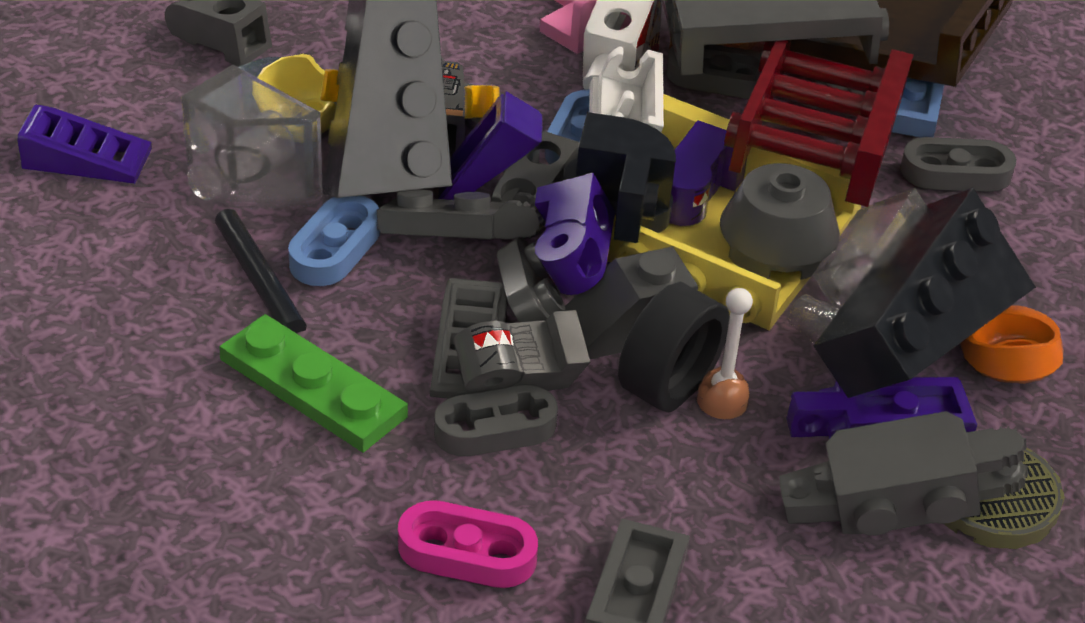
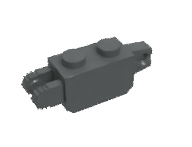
M944 411L838 430L826 442L827 462L780 475L779 479L788 524L840 521L843 534L876 536L891 530L931 523L946 524L957 521L960 518L981 515V500L1004 497L1006 493L1011 495L1014 492L1019 493L1021 488H1025V478L1028 476L1027 465L1022 463L1024 461V450L1027 449L1026 438H1023L1017 432V428L1010 429L1009 426L1007 428L1000 427L998 430L989 428L966 433L963 419Z

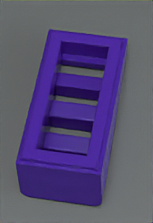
M509 92L501 93L450 158L452 186L439 187L438 199L454 200L455 194L474 192L531 152L542 141V114Z
M36 104L21 127L17 139L22 169L134 184L152 149L150 141L59 109ZM93 148L99 149L97 154L92 152ZM117 151L125 152L121 162L113 160Z

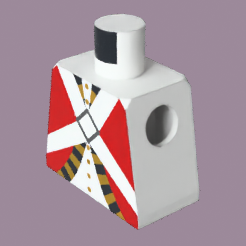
M662 0L596 1L584 32V90H590L593 76L599 78L608 55L618 47L623 48V63L619 65V68L627 72L634 71L639 67V60L648 49L658 52ZM629 15L631 18L630 25L620 30L626 16Z

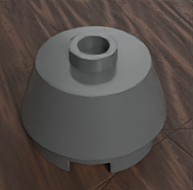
M767 164L749 172L723 210L720 218L722 234L730 246V260L736 266L767 279L770 278L771 271L786 273L800 271V280L816 275L826 266L829 256L836 249L840 238L832 196L827 183L811 170L792 164Z

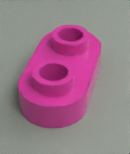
M432 500L420 502L409 507L402 514L398 523L399 554L406 564L416 570L496 588H509L524 583L532 576L536 569L538 537L534 529L520 518ZM436 539L442 541L444 544L436 545L424 541ZM496 554H506L509 555L510 558H497L492 556Z

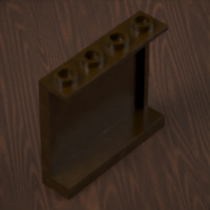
M877 0L880 8H886L889 17V36L887 41L880 42L878 64H869L859 36L791 40L789 50L874 71L875 66L886 68L891 50L894 49L914 54L908 78L956 87L1011 7L1013 0Z

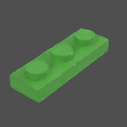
M266 314L219 346L221 361L362 453L408 417V403Z

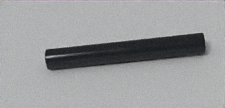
M224 209L219 212L215 218V224L273 319L295 333L305 331L307 325L237 212L233 209Z

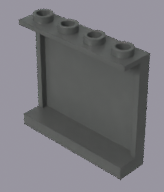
M662 0L680 75L703 74L704 45L859 36L869 64H878L880 42L887 41L889 36L888 12L886 8L879 7L877 0Z

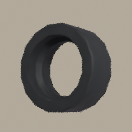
M681 281L666 286L643 309L626 338L618 367V378L621 387L659 410L668 413L676 410L698 390L704 376L708 371L713 370L726 343L730 319L728 308Z

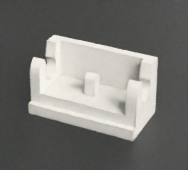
M618 47L608 55L599 78L593 76L591 80L589 112L634 119L646 123L661 132L664 127L663 53L648 49L639 60V67L634 71L627 72L619 68V65L623 63V48Z

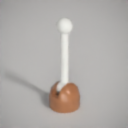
M735 288L726 297V306L730 311V319L722 367L720 366L708 371L698 388L697 403L706 414L718 419H733L742 415L748 407L750 397L748 383L744 380V376L735 370L743 316L751 309L753 304L751 294L744 288Z

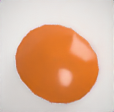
M1011 305L960 343L964 358L975 370L983 376L998 382L1026 384L1043 380L1063 364L1064 350L1060 328L1054 320L1044 313L1020 305Z

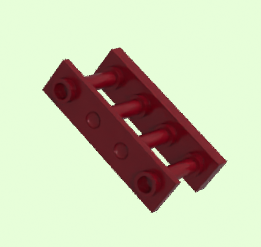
M791 40L766 41L759 64L761 74L743 113L733 111L728 123L724 146L733 148L729 171L741 173L751 147L840 170L839 176L850 179L845 201L868 207L900 107L914 54L892 49L886 68L875 66L874 71H869L790 51ZM784 72L822 81L825 83L865 92L866 94L861 95L841 90L838 88L790 77L783 74ZM777 96L857 117V119L852 120L774 100L773 97ZM766 121L847 142L848 145L845 147L764 126L762 122Z

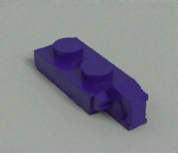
M913 377L911 380L850 398L846 396L838 382L835 381L834 387L820 389L818 392H793L786 416L791 437L828 436L830 439L838 430L944 411L963 419L966 433L976 431L977 428L976 419L961 380L958 377Z

